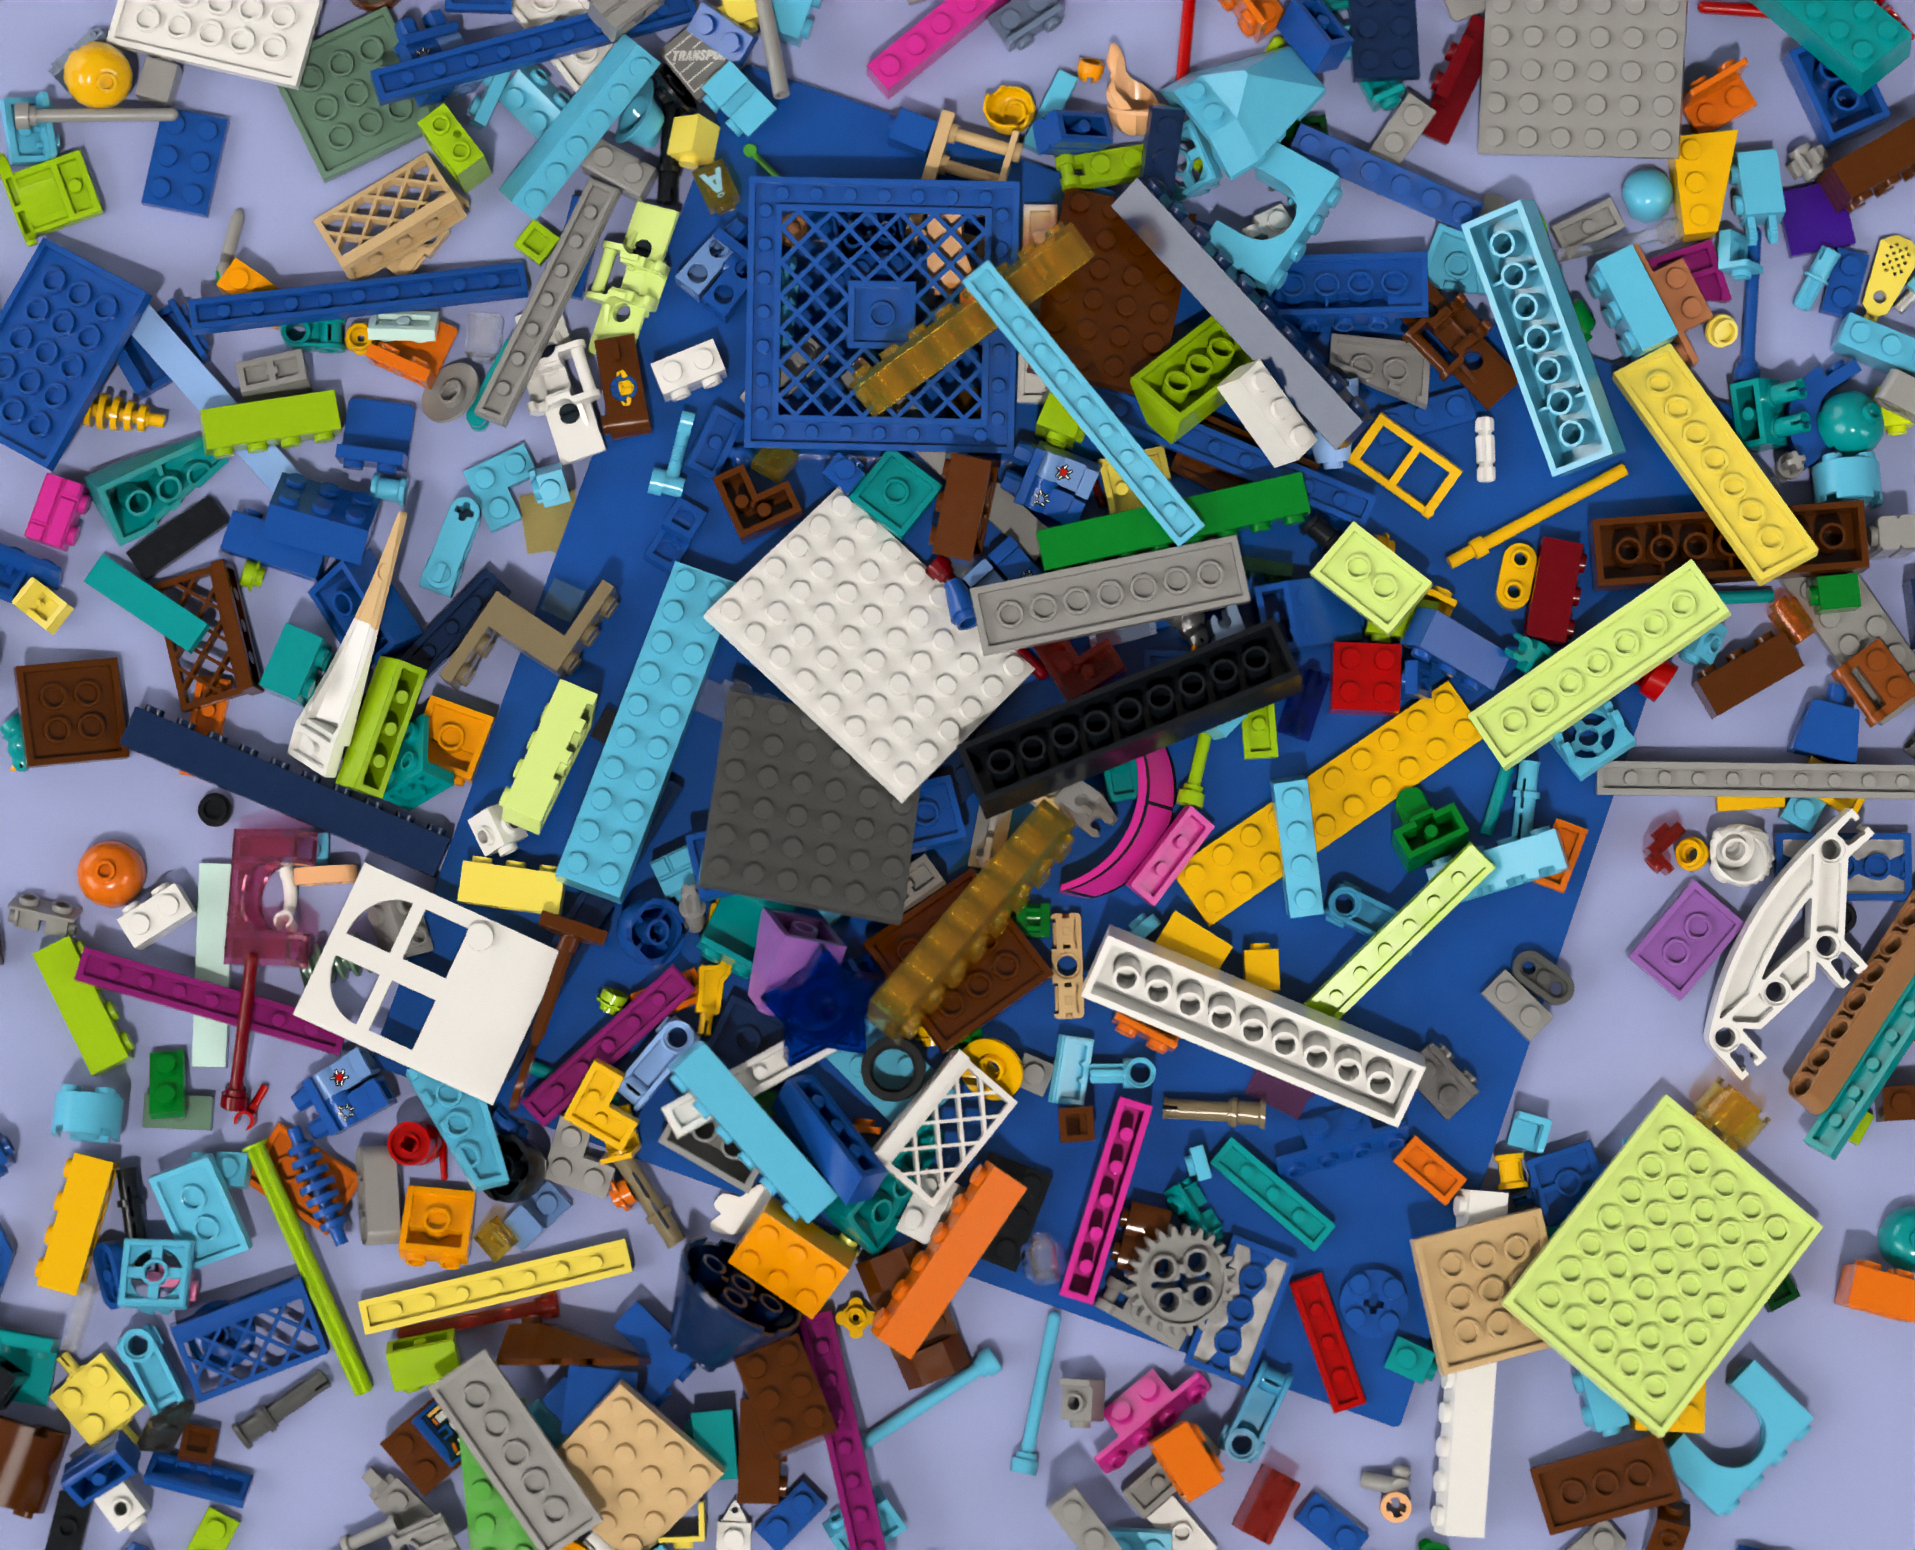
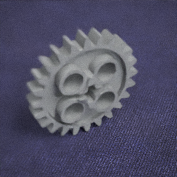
M1183 1223L1180 1232L1177 1231L1174 1225L1169 1224L1167 1235L1157 1228L1155 1229L1156 1240L1153 1241L1145 1236L1143 1238L1147 1247L1142 1249L1135 1246L1134 1250L1139 1255L1138 1260L1128 1259L1127 1261L1135 1269L1124 1274L1126 1278L1133 1281V1284L1125 1287V1291L1136 1294L1128 1302L1133 1307L1140 1306L1135 1314L1140 1319L1148 1315L1146 1324L1152 1328L1158 1323V1331L1162 1334L1168 1330L1169 1326L1171 1333L1178 1337L1181 1327L1189 1336H1192L1194 1325L1204 1332L1206 1331L1205 1320L1209 1319L1214 1324L1217 1323L1214 1315L1216 1310L1221 1313L1227 1312L1221 1304L1222 1301H1233V1297L1226 1290L1237 1285L1228 1279V1276L1236 1273V1269L1231 1266H1225L1233 1258L1228 1253L1220 1254L1224 1250L1225 1245L1222 1242L1213 1244L1215 1236L1210 1232L1203 1237V1229L1199 1226H1196L1192 1234L1189 1225ZM1195 1252H1200V1263L1196 1267L1189 1268V1256ZM1160 1259H1167V1270L1164 1273L1155 1274L1154 1266L1156 1262ZM1206 1272L1210 1273L1209 1277L1207 1278H1194L1195 1276H1200L1202 1274H1205ZM1182 1273L1187 1279H1183L1181 1281L1182 1286L1179 1287L1173 1281L1179 1280V1274ZM1153 1282H1166L1165 1284H1160L1155 1288L1151 1287V1284ZM1199 1286H1206L1205 1297L1200 1301H1194V1290ZM1167 1292H1172V1303L1168 1307L1161 1308L1159 1305L1161 1296Z

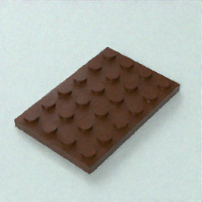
M1074 188L1065 189L1038 321L1091 386L1135 395L1130 384L1131 377L1170 348L1183 284L1111 207L1118 199L1117 197ZM1189 213L1187 217L1195 225L1197 214ZM1028 364L1027 373L1036 374V372Z

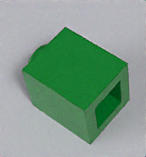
M1858 573L1819 576L1811 581V586L1807 588V599L1809 606H1814L1815 615L1851 612L1860 608L1862 605Z

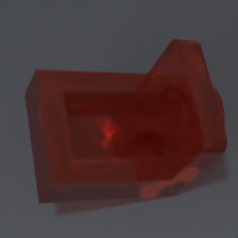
M1678 821L1670 827L1666 822L1663 823L1650 835L1654 841L1642 850L1647 856L1644 858V861L1656 874L1661 872L1666 876L1674 870V867L1661 853L1687 832Z

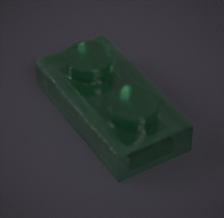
M1241 556L1246 580H1250V576L1264 578L1263 583L1271 584L1288 581L1292 578L1294 568L1292 563Z

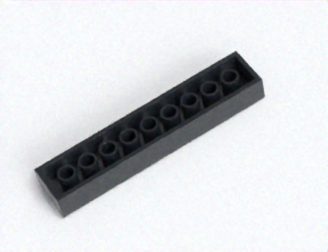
M1272 618L959 744L957 749L985 819H989L1303 692L1301 673L1275 618Z

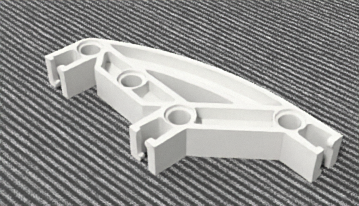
M1844 808L1782 868L1753 907L1723 965L1707 1014L1703 1037L1707 1047L1734 1077L1741 1081L1749 1074L1743 1065L1738 1067L1730 1056V1053L1736 1050L1740 1044L1752 1054L1750 1058L1756 1066H1759L1767 1059L1762 1051L1743 1032V1029H1762L1815 980L1816 965L1836 987L1844 989L1850 982L1843 974L1839 975L1831 964V961L1837 958L1840 953L1852 963L1850 967L1856 974H1860L1868 967L1844 940L1848 857L1875 834L1868 826H1862L1860 823L1855 827L1859 833L1846 843L1838 836V831L1849 819H1853L1856 822L1860 818L1852 808ZM1827 840L1833 841L1836 847L1835 854L1829 859H1826L1821 853L1822 844ZM1805 904L1804 937L1765 971L1777 945ZM1827 936L1831 941V948L1826 954L1821 955L1817 950L1816 944L1819 938ZM1772 982L1779 983L1781 987V993L1775 1000L1768 999L1766 995V988ZM1726 1027L1731 1034L1730 1041L1723 1046H1719L1715 1039L1716 1033L1719 1029Z

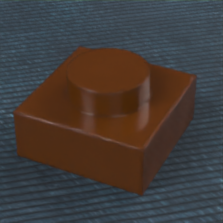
M185 1423L177 1460L211 1466L219 1429Z

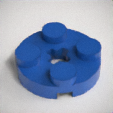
M1378 1269L1363 1270L1352 1276L1342 1287L1339 1296V1311L1346 1325L1356 1334L1368 1338H1381L1395 1332L1405 1320L1408 1311V1297L1403 1284L1392 1274ZM1375 1293L1378 1294V1300L1383 1301V1307L1377 1308L1376 1313L1371 1314L1369 1313V1307L1364 1306V1300L1370 1299L1372 1294Z

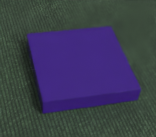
M1820 184L1783 191L1786 212L1781 221L1789 259L1818 253L1822 245L1834 250L1837 247L1844 248L1856 244L1850 214H1848L1846 209L1837 214Z

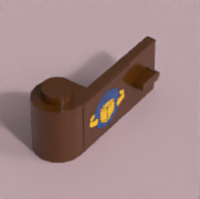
M634 334L595 340L594 344L607 415L601 416L604 436L611 434L612 441L652 434Z

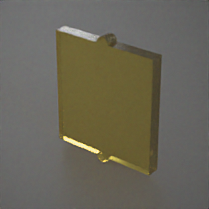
M574 488L569 489L571 501L548 508L544 507V503L538 504L534 494L519 496L527 554L547 551L557 553L576 501Z

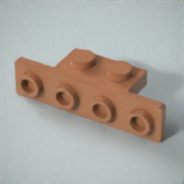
M1637 243L1633 247L1679 332L1673 340V347L1687 367L1691 369L1699 362V359L1685 332L1711 320L1714 316L1683 258L1653 272Z

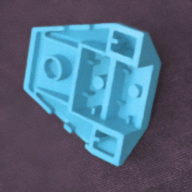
M1291 46L1190 73L1161 90V95L1170 106L1182 107L1188 117L1209 141L1214 161L1231 181L1258 166L1266 158V152L1275 142L1280 143L1286 137V131L1296 120L1300 121L1326 94V88Z

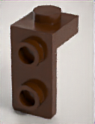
M1680 1500L1653 1508V1528L1645 1550H1683L1691 1529L1690 1504L1683 1503Z

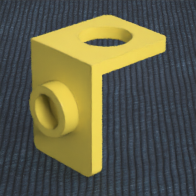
M705 1499L698 1501L699 1534L664 1535L663 1537H658V1543H673V1549L694 1548L693 1542L705 1541Z

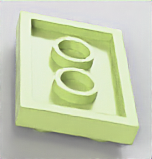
M1354 521L1310 572L1314 579L1388 637L1393 634L1433 586L1429 579Z

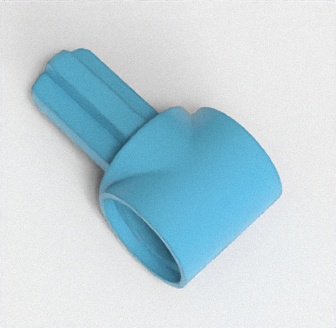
M1143 1057L1123 1058L1122 1063H1092L1089 1068L1091 1083L1122 1084L1123 1089H1144L1152 1084L1156 1077L1154 1064L1149 1059ZM1143 1064L1148 1068L1149 1078L1146 1082L1137 1083L1131 1078L1130 1070L1133 1065Z

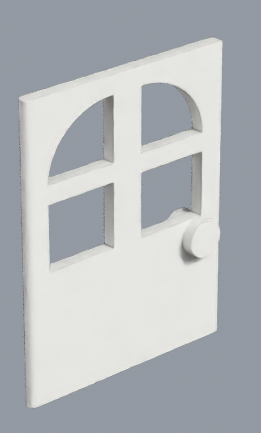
M364 862L293 1015L493 1106L541 1004L558 950ZM394 900L413 904L390 953L347 934L358 917L377 904ZM426 910L468 929L446 978L403 959ZM337 956L379 975L357 1024L349 1021L341 1013L333 998L331 975ZM393 981L436 1000L413 1050L370 1031Z

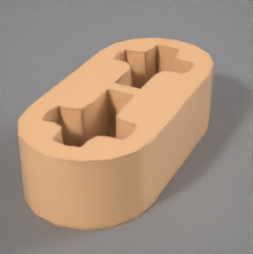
M353 864L294 868V886L355 883L358 877V865Z

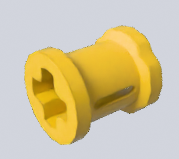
M1524 1153L1494 1156L1495 1162H1498L1500 1184L1497 1185L1498 1190L1528 1187V1181L1524 1180L1522 1167Z

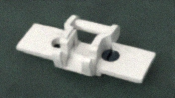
M562 313L547 344L557 346H555L554 352L549 357L543 358L541 356L527 385L531 402L527 403L530 415L536 417L546 415L561 464L565 466L607 451L592 403L600 399L602 393L600 389H596L584 351L586 344L584 339L571 341ZM522 314L514 317L516 324H518ZM573 358L583 389V393L576 395L565 366V361Z

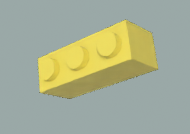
M472 856V862L463 860L457 899L459 903L541 914L543 910L562 916L566 885L557 882L555 873L558 867L540 865L539 870L526 869V863L506 860L505 866L492 864V858Z

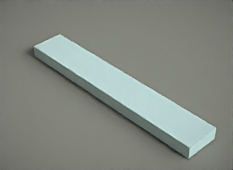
M199 863L195 979L230 988L235 865ZM193 1015L192 1067L227 1068L229 1025Z

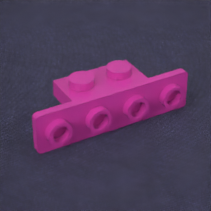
M1151 1369L1104 1408V1418L1119 1437L1094 1457L1096 1463L1105 1474L1122 1467L1131 1454L1137 1449L1147 1446L1146 1442L1153 1439L1154 1435L1165 1426L1175 1423L1180 1414L1189 1406L1200 1402L1205 1397L1207 1391L1211 1389L1208 1381L1200 1371H1197L1172 1392L1158 1374Z

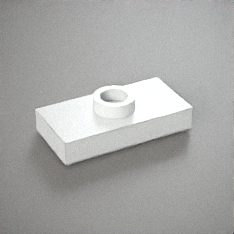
M1173 1494L1147 1516V1519L1156 1529L1172 1530V1548L1174 1550L1217 1549L1215 1543Z

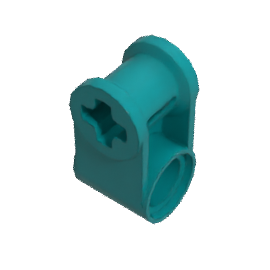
M346 318L281 326V337L286 346L291 350L302 349L303 352L328 354L345 352V345L342 344V325L346 324ZM292 328H304L306 330L305 336L298 341L289 339L288 334Z

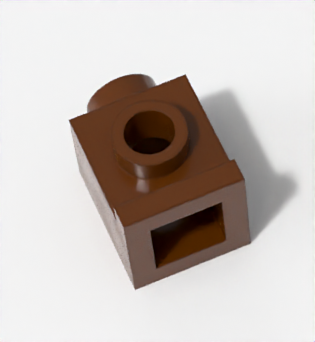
M1093 1106L1057 1109L1060 1144L1095 1141Z

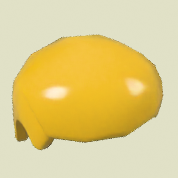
M1001 85L994 93L986 94L983 112L989 126L999 134L1009 136L1012 135L1013 130L1020 133L1030 126L1035 117L1036 107L1030 93L1021 87Z

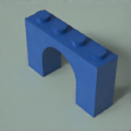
M636 1301L613 1327L641 1355L650 1358V1365H646L648 1373L647 1383L641 1396L659 1408L672 1394L668 1388L677 1378L683 1383L693 1373L696 1367L692 1363L695 1360L686 1353H680L673 1349L669 1343L672 1337L670 1330L640 1301ZM565 1375L541 1400L561 1421L568 1375Z

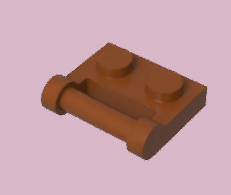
M1880 638L1830 673L1835 681L1839 680L1865 714L1867 718L1864 720L1870 728L1915 696V685ZM1857 668L1884 706L1879 709L1875 707L1850 673L1851 670Z

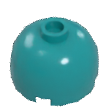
M1846 391L1832 396L1820 405L1823 408L1822 411L1817 413L1818 430L1828 448L1834 446L1841 452L1843 457H1853L1857 453L1872 451L1880 442L1885 427L1883 414L1876 402L1866 394Z
M1902 1206L1892 1210L1883 1220L1877 1232V1244L1883 1259L1888 1264H1891L1896 1269L1915 1273V1206Z

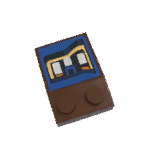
M434 1398L380 1443L424 1496L432 1492L462 1465L459 1434Z

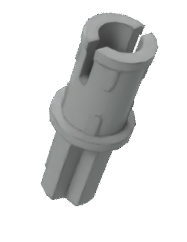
M1797 450L1783 454L1774 467V475L1783 482L1787 481V479H1795L1803 472L1806 456L1804 454L1799 456Z
M693 883L690 886L684 884L681 887L682 900L679 903V911L684 917L685 929L689 928L690 933H698L706 925L704 917L706 904L705 902L700 903L696 884Z

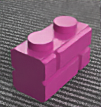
M46 473L24 536L33 542L67 552L69 545L75 546L79 538L80 527H77L80 515H86L90 508L92 497L88 495L89 489L83 484Z

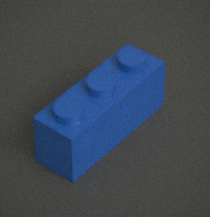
M244 508L243 513L233 510L220 546L225 553L245 560L260 561L261 565L316 583L323 578L329 560L328 556L263 539L261 537L265 520L262 519V513L248 508Z
M1423 607L1417 608L1401 644L1412 649L1411 656L1426 663L1432 661L1437 664L1435 669L1438 672L1452 678L1454 676L1462 679L1460 684L1474 692H1479L1480 688L1494 691L1509 659L1503 649L1440 611Z

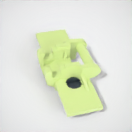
M637 201L623 244L603 241L601 247L604 251L591 290L586 291L584 297L592 302L602 304L587 350L588 353L596 355L595 340L634 334L635 343L637 342L644 319L649 317L650 312H656L670 271V267L664 259L680 212ZM616 254H620V262L627 266L621 287L611 286L607 294H603ZM629 306L630 315L628 319L618 322L617 312L619 309Z

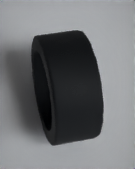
M890 1036L877 1040L867 1049L862 1058L861 1075L864 1085L872 1095L883 1101L899 1102L909 1099L919 1090L925 1078L926 1065L922 1053L915 1044L904 1038ZM897 1049L906 1053L912 1060L914 1067L910 1082L903 1088L896 1090L886 1089L881 1086L873 1074V1065L877 1056L883 1051Z

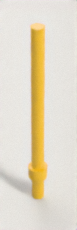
M1621 463L1483 538L1478 536L1468 541V546L1446 557L1448 565L1451 569H1454L1474 557L1478 560L1489 554V549L1627 476L1626 467Z

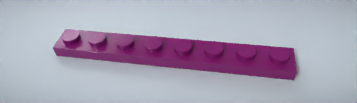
M84 947L74 981L237 1027L240 991ZM254 996L250 1031L332 1055H340L344 1042L343 1037L294 1016L293 1013L296 1007Z
M833 1311L817 1313L813 1320L807 1316L801 1317L799 1324L805 1351L837 1427L838 1434L825 1440L850 1550H887Z

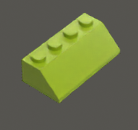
M1211 316L1131 377L1130 384L1146 423L1172 445L1227 402L1217 389V386L1237 367L1251 363L1253 360Z

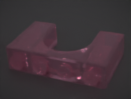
M234 829L223 964L244 967L246 954L256 952L259 956L258 967L308 968L310 934L274 931L264 918L262 895L267 881L277 870L287 866H316L318 832L299 829Z

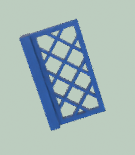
M299 1274L169 1324L198 1403L329 1353ZM301 1298L305 1312L300 1323L281 1316L287 1303ZM281 1306L277 1314L269 1311ZM264 1313L275 1318L267 1336L249 1329L254 1316ZM307 1317L310 1321L312 1329L304 1326ZM248 1319L245 1326L238 1324V1322ZM279 1320L297 1328L289 1346L271 1338ZM233 1326L242 1330L235 1348L216 1341L222 1328ZM301 1330L315 1335L319 1348L307 1353L293 1347ZM216 1331L212 1339L204 1336ZM246 1333L265 1340L257 1358L239 1351ZM198 1338L210 1344L203 1360L200 1361L188 1356L184 1343ZM268 1343L287 1350L281 1363L271 1365L261 1360ZM214 1345L232 1353L224 1371L206 1363ZM291 1352L299 1355L288 1360ZM236 1355L254 1362L249 1375L239 1378L228 1373ZM191 1362L199 1365L196 1375ZM258 1365L266 1367L263 1370L255 1372ZM203 1368L222 1375L216 1388L202 1393L198 1379ZM226 1377L234 1380L223 1385Z

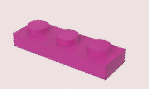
M1185 805L1125 885L1146 903L1155 906L1215 826L1191 805Z

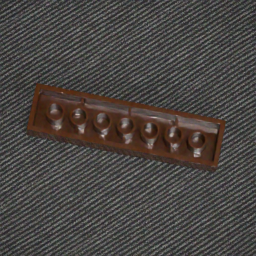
M1864 500L1787 505L1819 551L1816 557L1775 579L1863 573L1870 567ZM1706 511L1592 519L1588 525L1593 592L1650 588L1691 559L1710 584L1755 581Z

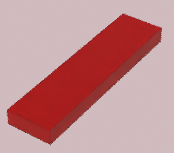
M1322 1272L1288 1283L1333 1414L1367 1403Z

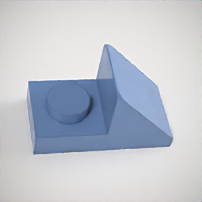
M548 1180L535 1195L526 1202L521 1203L499 1228L523 1252L560 1218L572 1204Z

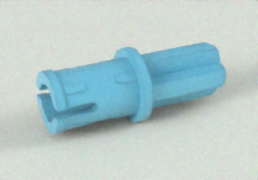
M1824 245L1821 246L1809 271L1804 272V275L1807 277L1793 301L1795 307L1806 312L1811 309L1823 285L1828 286L1829 282L1827 280L1841 256L1840 253Z

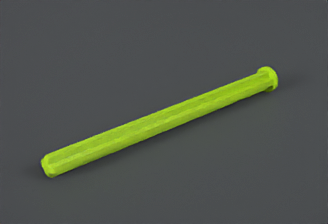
M264 1139L242 1149V1153L247 1152L355 1396H361L370 1392L373 1386L266 1148L265 1143L268 1141Z

